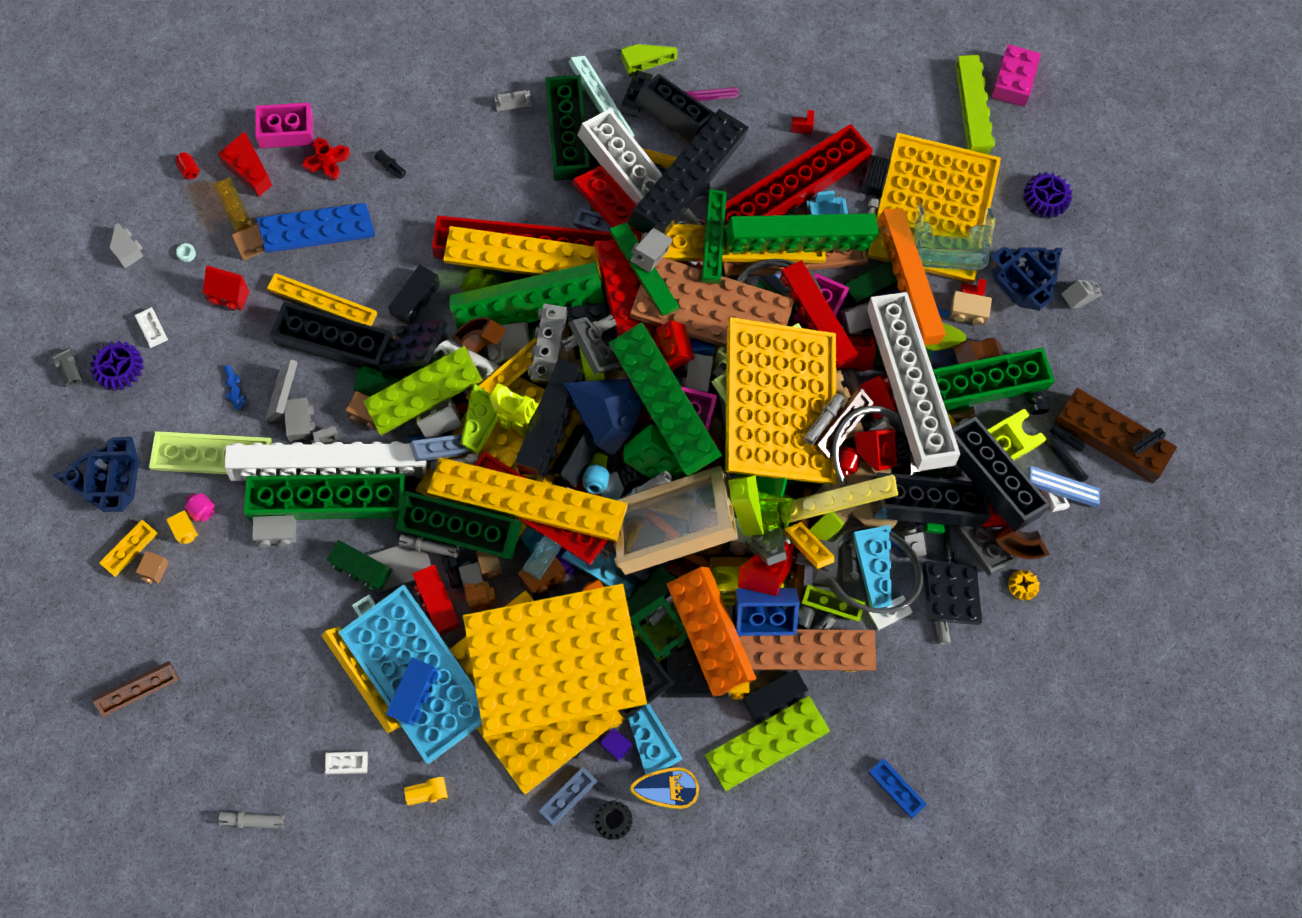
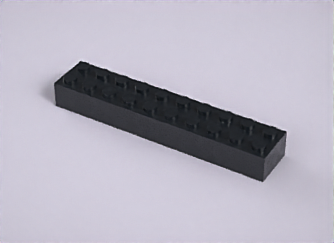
M718 109L635 206L628 225L643 234L649 233L654 227L667 235L741 145L749 127L721 109Z

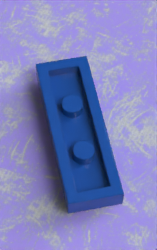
M884 758L868 772L910 819L914 818L927 805Z

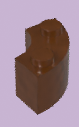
M477 317L462 325L452 338L477 354L481 348L488 344L497 345L507 329L487 317Z
M987 338L981 342L964 341L954 348L959 364L1005 355L1000 341L995 338Z
M1009 525L994 531L997 543L1013 556L1023 559H1038L1050 555L1038 530L1031 533L1018 530L1014 533Z

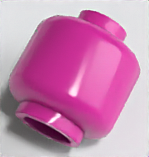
M192 493L186 498L185 501L187 503L184 509L194 521L205 522L214 514V503L204 493Z

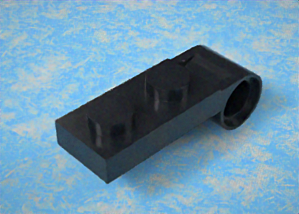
M636 70L622 101L621 114L638 118L637 113L640 112L641 108L634 102L641 87L653 78V74Z

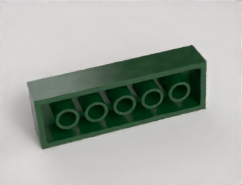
M581 75L545 77L554 181L573 180L590 171L588 148L578 137L580 127L585 122Z
M405 491L395 529L487 554L513 559L522 521Z

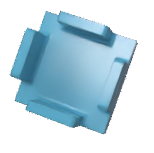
M835 191L817 192L814 200H806L808 215L848 214L845 198L835 197Z

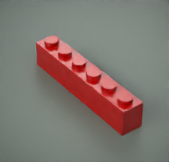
M800 260L782 269L780 282L783 287H787L789 297L797 304L800 316L805 318L808 323V329L836 333V370L855 361L858 354L803 261Z

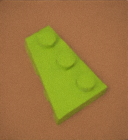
M476 384L472 385L460 444L473 453L479 454L498 418L490 401L491 394Z

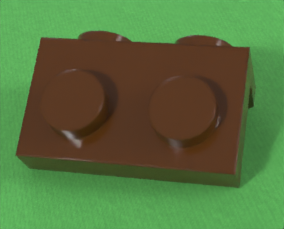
M689 554L670 560L665 570L679 578L699 567H709L710 562L704 557Z

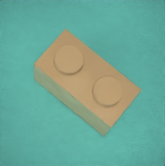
M955 291L951 302L949 318L957 322H972V324L977 326L986 325L990 316L992 298Z

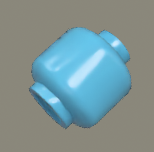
M599 464L587 467L583 476L584 488L591 494H599L605 491L609 481L608 470Z

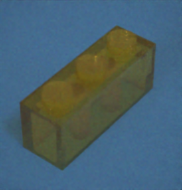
M231 177L213 183L235 233L241 229L252 227L251 220Z

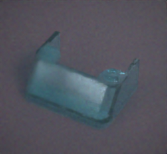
M918 204L914 226V241L923 267L982 270L987 266L996 220L991 208H987L984 225L971 227L968 232V238L932 236V226L928 222H924L925 213L922 204Z

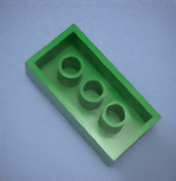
M653 425L648 426L624 444V462L648 478L652 479L663 471H667L671 475V482L687 477L660 430Z

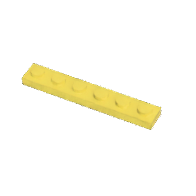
M889 475L781 503L784 522L791 523L898 496L895 476Z

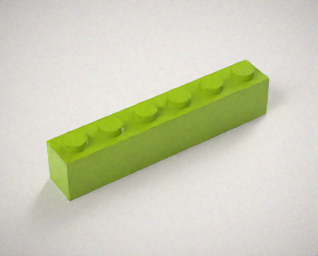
M979 55L958 56L955 67L967 148L971 151L990 154L991 149L995 146V139L991 135L992 122H989L990 108L987 107L986 103L988 94L984 90L985 77H982L983 63L980 62Z

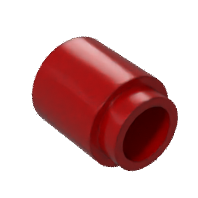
M187 152L179 153L175 157V164L183 178L195 179L200 169L193 157Z

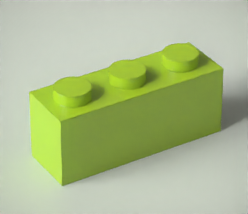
M811 584L807 585L802 604L860 622L863 610L844 603L830 590ZM852 598L856 602L865 605V601Z

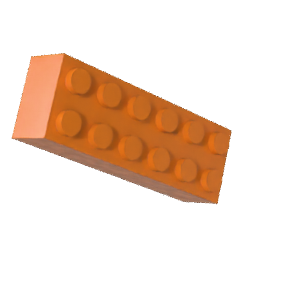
M699 567L667 583L712 695L720 696L756 680L754 671L710 567Z

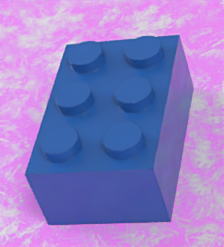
M780 588L777 596L747 589H736L734 626L738 636L797 634L799 598L796 588Z

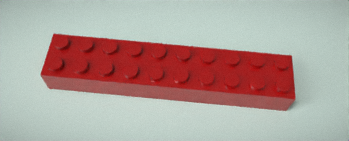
M849 124L727 201L725 225L728 224L731 216L785 215L816 195L817 192H821L863 165L865 160L869 161L873 148L853 125Z
M437 215L432 251L434 258L444 259L450 226L594 246L595 241L614 239L608 231Z

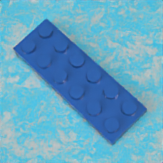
M366 203L258 217L256 221L265 253L366 239L375 236Z

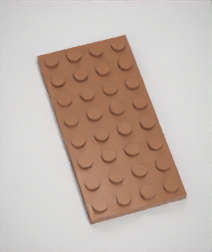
M662 258L655 268L677 301L679 310L661 316L641 284L629 317L657 327L670 320L686 325L689 337L727 348V319L732 317L787 326L794 301L792 298L721 276L720 284L701 282V269Z

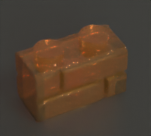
M487 581L479 582L477 585L475 583L465 585L466 602L471 614L481 612V610L493 609V604H496L494 587H489Z

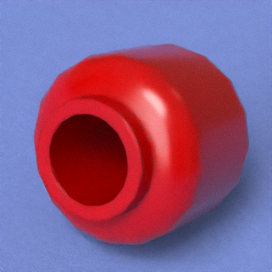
M850 447L839 449L838 458L843 475L849 477V474L857 473L861 456L857 453L856 449Z

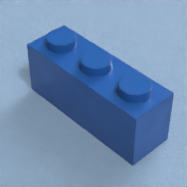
M412 657L386 715L413 726L414 722L416 723L421 716L420 709L422 704H425L429 698L430 692L428 691L431 684H434L438 678V668Z

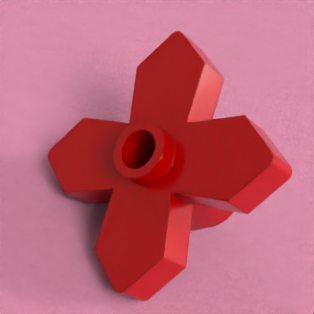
M317 137L312 145L315 155L306 157L302 164L303 169L314 173L323 168L326 178L337 180L340 169L336 163L346 161L350 150L343 145L332 148L328 145L327 140Z

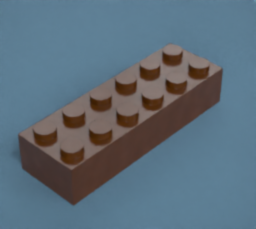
M1079 388L1074 390L1054 424L1057 422L1068 431H1073L1072 434L1086 444L1151 483H1154L1161 476L1177 448L1176 445L1163 438L1139 455H1135L1131 447L1153 432Z

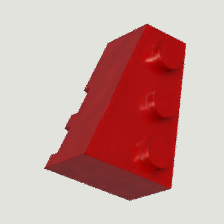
M245 131L218 153L222 165L258 197L272 186L269 176Z
M784 541L787 559L768 566L755 555L740 566L738 587L777 596L793 563L794 544Z
M435 564L412 573L417 584L414 586L417 597L422 596L424 601L421 604L423 611L426 615H430L431 623L440 636L460 628V622Z

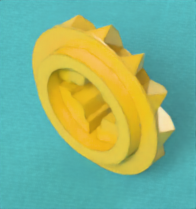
M1021 569L1016 571L1008 580L1009 591L1017 599L1030 600L1039 592L1040 582H1038L1036 575L1032 574L1030 570L1025 571ZM1022 579L1025 581V583L1030 584L1026 587V589H1024V586L1018 585L1022 582Z

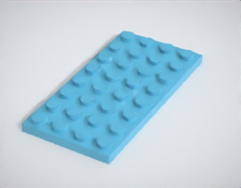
M403 584L338 632L388 707L412 657L438 668V678L434 684H431L428 691L430 695L427 702L422 704L419 720L416 723L414 722L413 726L398 720L427 764H430L482 725L474 683L406 585Z

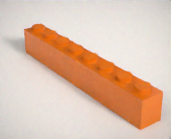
M904 209L883 210L877 219V225L882 233V241L887 248V256L893 266V274L896 275L898 281V289L901 293L907 292L924 345L939 344L946 333Z

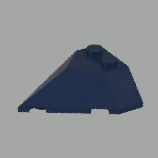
M1002 247L989 257L994 281L1019 307L1040 311L1053 300V290L1056 285L1062 248L1048 250L1037 247H1019L1018 249Z
M621 378L563 383L565 389L569 391L573 399L572 402L583 423L590 430L595 445L614 455L629 437L644 404L630 379Z
M131 436L112 437L106 441L107 444L99 449H93L69 464L70 467L61 473L58 471L52 475L101 511L123 512L134 500L139 461L133 438Z

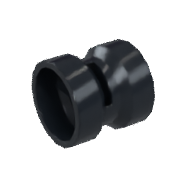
M1036 391L1027 395L1028 402L1031 404L1029 408L1031 415H1042L1049 412V406L1045 401L1047 399L1046 392Z

